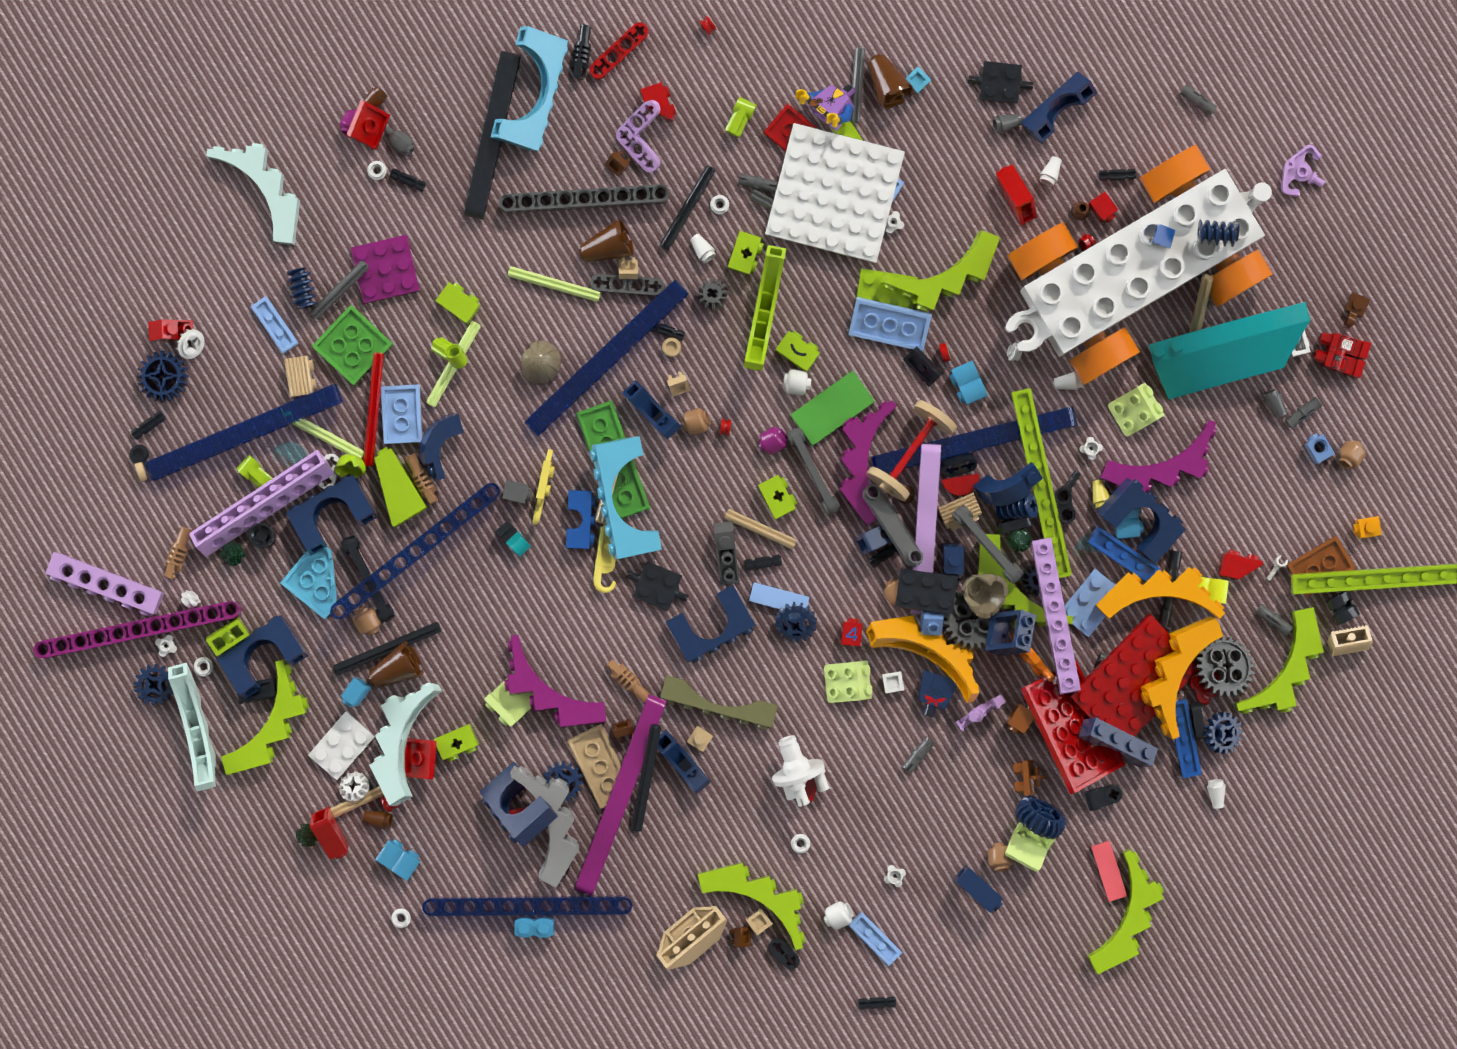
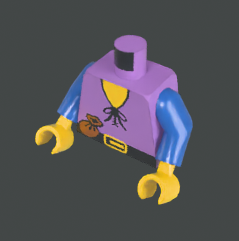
M849 84L841 91L834 85H830L826 89L817 92H806L803 89H799L796 91L795 99H799L800 104H805L807 101L812 113L837 131L843 123L851 120L854 105L850 97L855 93V90Z

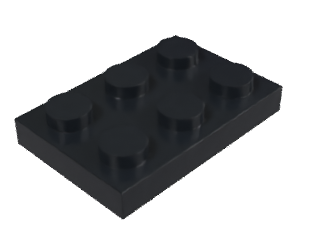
M900 568L895 607L953 615L958 576Z

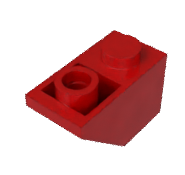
M662 82L640 89L644 103L649 100L659 103V117L670 122L675 121L674 115H677L674 105L669 104L668 97L671 96L667 86L664 87ZM648 106V107H649V110H648V111H649V112H653L652 110H653L654 107H653V106Z
M161 319L148 322L149 341H178L181 338L180 334H184L186 329H194L193 320Z
M1229 550L1228 553L1225 552L1222 555L1218 575L1236 580L1241 579L1262 566L1263 561L1258 560L1259 556L1248 554L1247 557L1240 556L1238 551Z

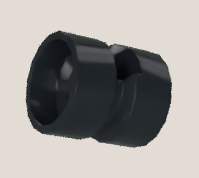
M257 523L250 528L248 537L252 545L264 549L274 545L277 533L271 525Z
M1343 591L1325 601L1329 610L1334 611L1333 617L1337 625H1341L1360 615L1356 605L1351 603L1353 599L1349 591Z

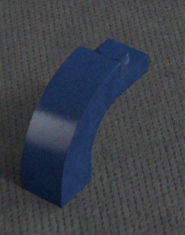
M636 380L622 392L628 401L667 440L681 427Z
M451 413L437 419L427 428L422 437L419 452L420 461L423 464L429 463L427 469L430 477H433V479L441 480L445 478L440 461L442 444L448 438L464 433L459 414Z
M1031 462L1008 479L995 480L987 474L975 483L973 487L985 503L992 506H1005L1031 494L1029 489L1041 481L1043 477Z
M667 729L662 732L659 738L658 750L677 770L690 788L698 794L711 781Z

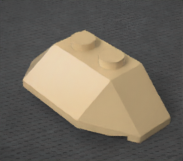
M717 906L694 907L664 932L656 956L667 970L691 964L720 940L727 919Z

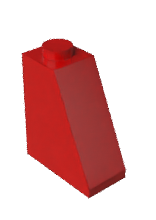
M1013 164L1008 167L1005 166L996 172L998 184L1020 226L1037 218L1034 198Z
M328 806L312 813L310 828L329 859L344 857L348 852L349 846L330 807Z

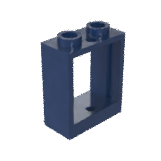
M1022 609L991 615L985 651L997 656L1030 652L1036 615ZM1016 621L1013 643H1007L1010 622Z
M967 865L953 878L990 913L992 911L996 912L1003 903L1001 901L1003 898Z

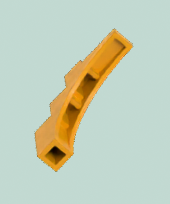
M1188 567L1173 583L1170 581L1172 577L1165 570L1162 572L1158 570L1143 586L1140 584L1142 580L1135 573L1131 575L1128 572L1095 605L1110 619L1119 610L1134 602L1147 598L1171 597L1193 602L1208 610L1217 619H1220L1225 614L1223 611L1224 606L1217 600L1214 602L1209 597L1211 595L1209 591L1203 586L1201 588L1198 587L1203 580L1200 578L1202 574L1195 567L1193 569Z
M913 615L870 623L866 633L872 648H899L929 659L952 678L960 689L966 703L974 702L979 694V686L975 683L973 670L969 666L974 657L973 650L969 651L967 646L961 649V643H958L956 646L954 644L946 645V637L943 634L922 635V631L919 632V624L915 621Z
M1212 616L1169 633L1171 638L1169 642L1175 652L1156 659L1157 666H1155V670L1161 678L1141 686L1143 702L1155 707V714L1162 723L1160 726L1164 736L1171 739L1180 737L1176 723L1175 707L1177 692L1183 675L1199 652L1210 643L1223 637L1217 618Z

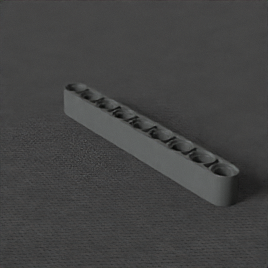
M658 184L505 194L499 199V205L503 212L511 214L664 204L668 201L670 195L665 185ZM658 190L666 192V196L663 199L655 196ZM639 191L647 193V197L644 200H639L636 197ZM621 192L627 193V200H618V194ZM606 193L609 196L608 201L600 202L598 200L599 195ZM584 194L590 197L589 202L585 204L579 201L580 196ZM563 196H569L571 201L569 204L563 205L560 203V199ZM544 197H549L552 201L550 205L543 206L541 200ZM525 198L532 199L530 207L522 205V201ZM511 199L513 206L511 208L503 207L505 200Z

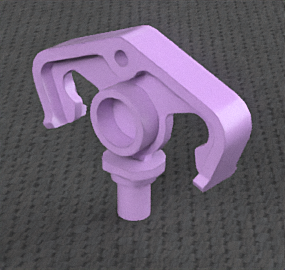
M1313 145L1305 146L1285 162L1281 191L1284 195L1300 196L1298 189H1290L1288 187L1289 183L1294 179L1300 182L1309 180L1307 184L1314 183L1321 188L1323 187L1325 181L1317 177V172L1314 171L1312 174L1310 166L1304 162L1306 153H1311L1312 158L1315 160L1322 157Z
M999 694L986 703H982L972 709L969 714L957 720L956 724L963 732L967 725L972 722H980L989 711L994 708L999 709L1006 701Z

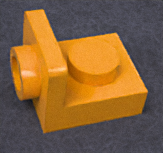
M1379 516L1355 520V524H1353L1354 535H1357L1358 539L1382 535Z

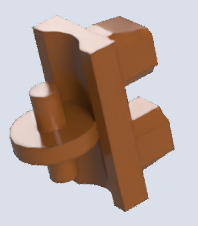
M1024 760L1013 765L1014 774H1023L1024 780L1015 782V792L1024 793V796L1035 794V787H1040V779H1046L1045 775H1040L1039 767L1034 768L1033 771V760Z

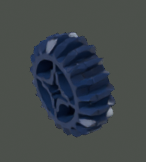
M161 350L160 356L157 352H153L154 358L147 355L148 362L141 361L145 366L144 368L138 367L137 370L141 371L142 375L138 374L136 377L143 381L137 384L138 386H144L141 392L145 393L148 391L146 397L151 398L153 396V401H158L160 397L161 402H165L166 396L169 401H173L172 394L178 398L179 394L177 391L179 390L183 393L185 391L181 388L182 384L188 385L187 382L183 381L184 378H189L188 374H183L188 368H181L185 362L183 360L177 362L179 356L175 355L172 358L173 353L170 351L166 355L165 351ZM166 361L171 362L175 366L177 373H169ZM160 362L157 371L149 374L153 365ZM164 372V374L171 377L163 378L162 381V379L157 378L155 376L162 375ZM150 379L158 382L160 392L155 391L151 387ZM177 379L175 385L166 391L168 383L171 380Z
M1034 796L1024 797L1016 807L1015 813L1018 821L1023 824V827H1026L1029 831L1040 837H1045L1046 839L1058 838L1067 824L1063 814L1041 798L1037 799Z

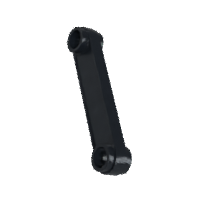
M352 535L340 541L345 553L347 555L350 554L378 608L375 612L381 623L392 620L396 617L390 603H385L358 550L361 546L356 536Z

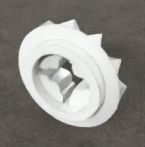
M186 329L184 334H180L181 338L177 341L178 347L176 349L179 351L180 356L192 359L201 353L204 347V337L196 329ZM188 340L191 341L193 347L188 346Z
M355 771L351 774L347 773L344 778H341V783L338 786L340 794L347 801L362 799L369 790L367 777L363 773ZM355 780V783L358 786H355L352 792V789L349 787V785H352Z

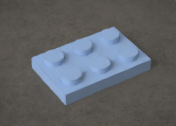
M420 385L382 386L384 444L421 442L423 436Z
M1096 569L1090 573L1064 605L1066 615L1073 616L1072 625L1087 637L1093 633L1106 617L1095 605L1115 586L1114 583Z

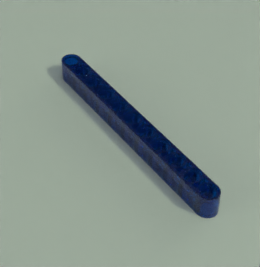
M677 280L670 283L524 422L537 437L542 434L646 336L657 322L659 323L688 296L689 293Z
M333 384L149 460L144 464L151 481H155L300 421L298 419H305L332 408L344 401L337 384Z
M1073 406L1037 415L1041 434L1078 425ZM1015 420L923 444L941 445V460L1021 440L1018 422ZM921 445L904 469L920 465ZM909 447L872 456L873 467L885 473L892 472Z
M495 483L486 484L331 606L330 613L332 617L336 620L345 619L499 498V486ZM492 487L496 489L497 494L494 497H489L486 494V490ZM472 500H480L482 506L479 509L472 508ZM463 511L467 517L465 520L459 521L456 519V513ZM443 523H449L451 531L444 533L441 531L440 526ZM434 535L436 542L432 545L427 544L425 541L426 536ZM417 546L421 549V554L416 557L412 556L410 549ZM402 558L405 560L406 565L399 569L395 566V561ZM381 571H389L391 574L390 578L382 580L379 577ZM366 583H374L375 590L373 592L365 591L364 586ZM352 594H357L360 597V601L357 604H351L349 597ZM342 606L345 609L344 614L336 616L334 614L335 607Z
M629 896L430 897L424 901L422 910L428 916L628 914L632 910L633 901ZM546 900L550 901L552 903V909L548 911L544 910L542 907V902ZM567 900L571 903L572 907L570 910H564L561 907V903ZM583 900L591 903L589 910L581 908L580 903ZM602 900L609 901L610 908L608 910L601 909L599 904ZM621 900L629 902L630 907L627 910H622L619 907ZM432 901L436 904L437 908L435 911L427 909L428 902ZM472 901L475 904V910L468 911L465 908V903ZM511 901L514 905L513 910L507 911L503 906L504 902ZM447 902H454L456 909L454 911L447 910ZM485 902H493L494 910H486L484 907ZM523 902H532L533 909L530 911L525 910Z

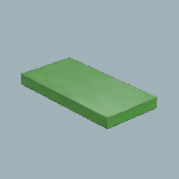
M852 370L793 412L791 417L813 446L842 426L849 418H853L875 401Z

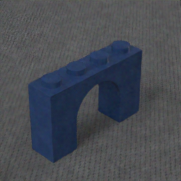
M354 475L343 477L339 483L327 486L323 492L310 496L306 502L294 505L290 508V511L286 512L306 551L311 556L328 547L317 526L318 516L327 505L333 503L347 505L361 527L378 518Z
M1127 477L1099 508L1097 513L1110 525L1117 528L1132 510L1139 507L1150 508L1154 516L1153 527L1136 548L1156 564L1186 529L1181 525L1183 521L1176 515L1172 517L1168 513L1170 511L1168 507L1163 503L1159 505L1155 502L1157 498L1150 491L1146 493L1142 490L1144 486L1138 480L1134 479L1132 481Z
M734 585L717 593L728 616L727 627L719 637L703 639L697 636L683 613L666 621L687 662L692 661L694 664L703 659L702 654L706 652L712 654L719 650L720 644L725 642L728 645L737 640L735 636L741 633L745 636L754 631L752 627L755 624Z
M281 615L271 618L268 624L256 628L249 637L244 638L233 648L220 654L221 656L216 658L238 694L244 699H247L261 689L249 668L251 654L259 646L264 644L276 645L287 663L291 666H295L309 656L286 619Z
M513 761L480 791V794L483 797L481 801L488 809H492L490 813L497 821L500 819L499 825L505 832L509 831L508 837L514 844L518 842L524 847L553 822L558 815L541 796L522 812L517 814L509 813L512 800L525 788L511 777L510 772L514 766L519 768Z

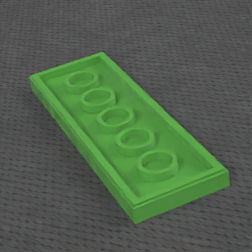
M612 400L576 413L589 451L592 450L591 445L625 438ZM633 459L618 472L612 494L615 510L621 519L651 509Z

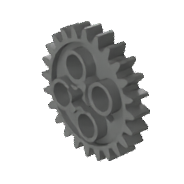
M957 591L953 615L943 614V620H945L943 627L947 628L943 633L950 634L948 640L955 639V646L961 643V649L966 646L969 651L973 647L976 651L981 647L984 649L986 648L990 618H980L974 614L965 601L963 591L961 593ZM957 609H960L963 615L958 614ZM979 624L984 626L985 631L980 629ZM961 627L967 630V634L962 631Z
M1223 635V637L1205 647L1198 653L1199 657L1194 659L1198 663L1194 669L1199 670L1195 677L1201 676L1202 679L1198 683H1205L1203 689L1210 688V694L1217 692V697L1222 695L1224 698H1228L1230 695L1234 697L1237 696V693H1243V689L1249 688L1247 683L1253 681L1249 676L1255 674V672L1251 671L1255 664L1250 663L1254 657H1248L1247 654L1250 650H1244L1245 643L1238 645L1239 639L1232 642V636L1225 638ZM1213 653L1217 656V661L1212 658ZM1230 653L1234 654L1235 661L1231 659ZM1214 672L1218 674L1219 680L1214 678ZM1232 672H1234V673L1236 674V676H1237V679H1236V680L1233 679V677H1232Z

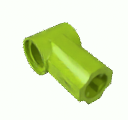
M739 97L725 132L740 138L757 105Z
M443 337L436 338L432 342L431 350L450 362L454 368L460 369L466 366L468 358L460 345L452 344Z
M250 455L236 468L247 480L252 481L258 488L273 479Z

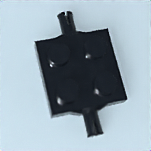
M984 61L983 71L980 76L969 75L968 79H975L968 80V83L979 84L981 90L980 100L1018 104L1021 88L1033 90V86L1027 85H1033L1034 82L1022 81V65Z
M646 562L644 570L639 575L628 571L626 578L636 582L633 598L665 611L669 610L675 598L687 602L689 597L688 594L679 591V583L683 575L651 562Z

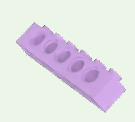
M53 552L45 573L50 575L49 579L60 583L61 580L68 582L67 586L79 589L80 586L85 588V592L93 596H96L97 593L104 596V600L112 603L117 600L122 602L121 606L131 610L133 607L140 609L139 613L146 616L157 614L165 594L159 590L58 552ZM68 566L73 569L70 577L65 575V568ZM85 573H89L91 576V580L87 584L82 579ZM103 580H107L109 583L106 590H102L100 587ZM122 586L127 590L124 597H120L118 594V590ZM139 593H142L145 597L142 604L136 601V596Z

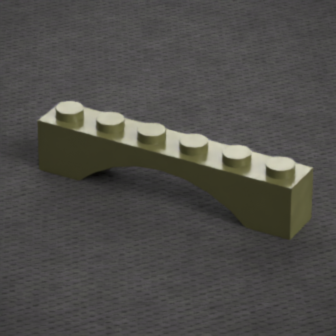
M666 675L660 697L666 700L667 704L675 705V702L682 703L683 708L693 710L694 707L701 709V713L712 715V712L719 713L720 718L730 720L731 717L738 718V723L749 725V722L757 724V728L767 730L768 727L772 728L778 707L776 704L761 700L743 706L728 707L717 705L699 696L688 685L686 680Z

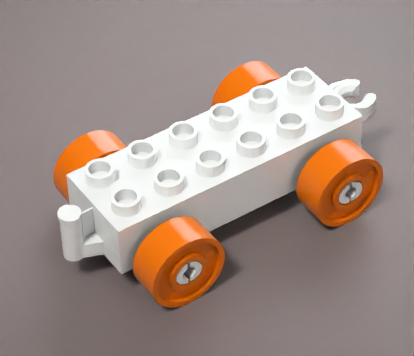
M1197 145L1187 148L1140 178L1154 204L1173 194L1174 199L1065 263L1062 259L1075 251L1078 246L1064 222L1036 236L1007 256L1021 281L1039 272L1042 276L1021 289L1020 292L1030 309L1015 313L1008 320L1005 331L1011 333L1022 323L1031 324L1034 329V335L1030 340H1023L1017 344L1016 349L1019 352L1033 351L1043 341L1048 339L1058 357H1061L1083 344L1086 350L1070 359L1069 362L1083 385L1091 382L1140 353L1126 327L1110 336H1107L1105 330L1214 266L1218 273L1212 276L1213 282L1209 297L1216 308L1273 275L1259 249L1241 259L1237 254L1265 236L1252 212L1257 206L1271 197V187L1266 183H1258L1251 191L1240 193L1226 169L1196 185L1195 181L1208 173L1211 168ZM1201 219L1203 224L1205 220H1209L1211 225L1213 221H1217L1218 226L1224 221L1226 227L1229 222H1233L1234 228L1239 223L1238 241L1234 247H1231L1230 241L1227 242L1226 247L1223 246L1221 240L1218 246L1215 245V240H1212L1211 244L1208 245L1207 239H1204L1203 244H1200L1197 238L1199 220ZM1157 224H1162L1175 230L1170 249L1151 244Z

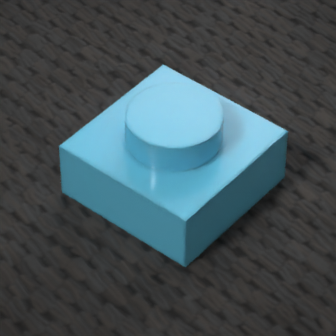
M919 67L906 77L916 94L931 81Z

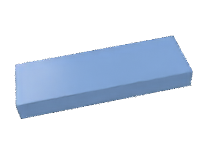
M267 296L250 306L282 354H285L299 344Z
M753 583L749 601L777 609H785V604L792 606L793 602L796 603V606H799L802 602L803 607L806 608L809 597Z
M862 911L848 925L888 966L902 954Z

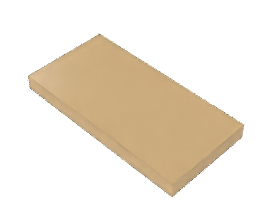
M601 723L567 740L600 810L606 807L621 768L619 758Z

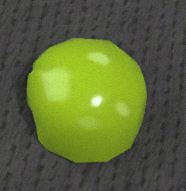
M344 454L337 461L334 470L342 478L346 475H354L357 478L364 475L366 466L359 456Z

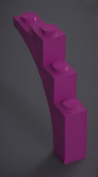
M886 400L878 406L879 411L875 414L870 412L862 418L864 420L863 423H861L858 417L856 419L851 417L843 423L844 428H842V431L855 448L852 450L849 447L845 450L840 460L854 478L852 480L850 477L840 483L842 487L839 490L866 526L876 519L862 497L863 490L869 485V479L866 475L869 449L877 428L885 417L897 407L893 400L891 402ZM868 490V494L873 497L871 490Z
M1207 420L1200 434L1191 445L1167 461L1154 465L1133 466L1107 460L1099 479L1118 487L1127 477L1132 481L1136 479L1144 486L1142 490L1146 493L1150 491L1152 486L1150 480L1169 488L1173 487V484L1177 485L1181 476L1178 474L1179 471L1196 479H1201L1202 476H1206L1209 470V466H1207L1208 460L1203 459L1202 456L1207 455L1210 448L1207 445L1209 439H1213L1216 434V422Z
M511 635V640L507 641L508 652H512L513 659L510 660V670L514 671L515 674H508V679L504 680L505 691H509V695L533 693V696H529L530 708L534 707L535 712L558 709V712H555L554 715L555 723L559 724L560 728L606 723L604 702L574 700L548 687L536 676L529 666L521 648L519 635Z

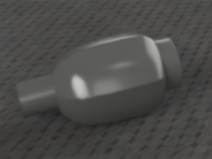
M389 126L384 130V133L389 136L390 145L398 153L409 156L415 150L413 140L404 132L394 131Z

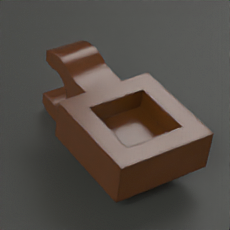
M1352 292L1344 308L1345 311L1349 312L1344 325L1351 328L1357 316L1362 318L1370 299Z

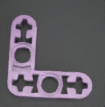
M654 100L643 103L616 131L617 140L646 172H653L660 167L659 157L639 136L660 113V105ZM648 106L654 107L652 110L653 112L644 115V113H646L649 110ZM635 117L641 118V127H637L634 124ZM628 131L627 137L624 138V132ZM635 144L642 146L641 154L635 152ZM652 159L654 161L653 166L649 167V160Z

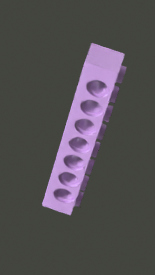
M316 450L190 532L189 535L195 547L207 557L249 530L253 525L263 521L333 475L334 472L327 459Z
M1051 538L1035 540L1031 542V548L1060 695L1079 692L1081 689Z

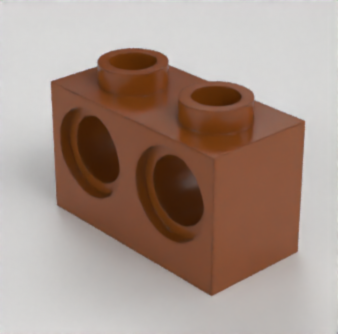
M1017 703L1005 723L1008 724L1007 728L1018 735L1020 732L1025 734L1034 717L1031 710Z

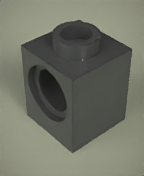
M506 480L502 499L526 504V501L531 499L532 490L529 489L530 485Z

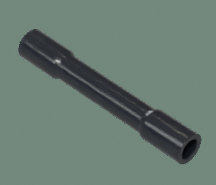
M1171 550L1168 574L1172 577L1170 580L1172 583L1177 579L1183 553ZM1164 597L1159 617V624L1162 627L1170 628L1174 598Z

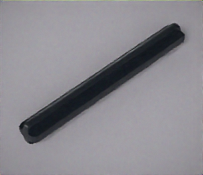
M709 165L705 167L662 239L660 246L663 249H670L714 175L715 169Z

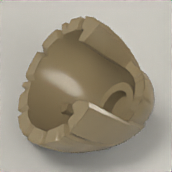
M537 340L529 343L530 348L525 350L521 356L523 367L521 374L530 383L536 385L547 384L549 381L554 380L560 371L561 355L557 347L548 341Z
M972 575L963 584L965 601L978 617L990 618L1005 603V597L1008 594L1007 583L998 575Z

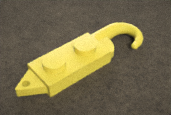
M548 449L546 460L543 462L536 495L533 525L539 523L545 496L549 497L551 490L548 482L549 478H553L555 467L552 466L553 450Z
M606 522L599 529L593 579L595 588L602 593H609L616 585L615 581L612 582L610 587H603L601 585L602 573L613 571L616 561L613 555L611 556L609 553L608 545L610 544V539L605 533Z

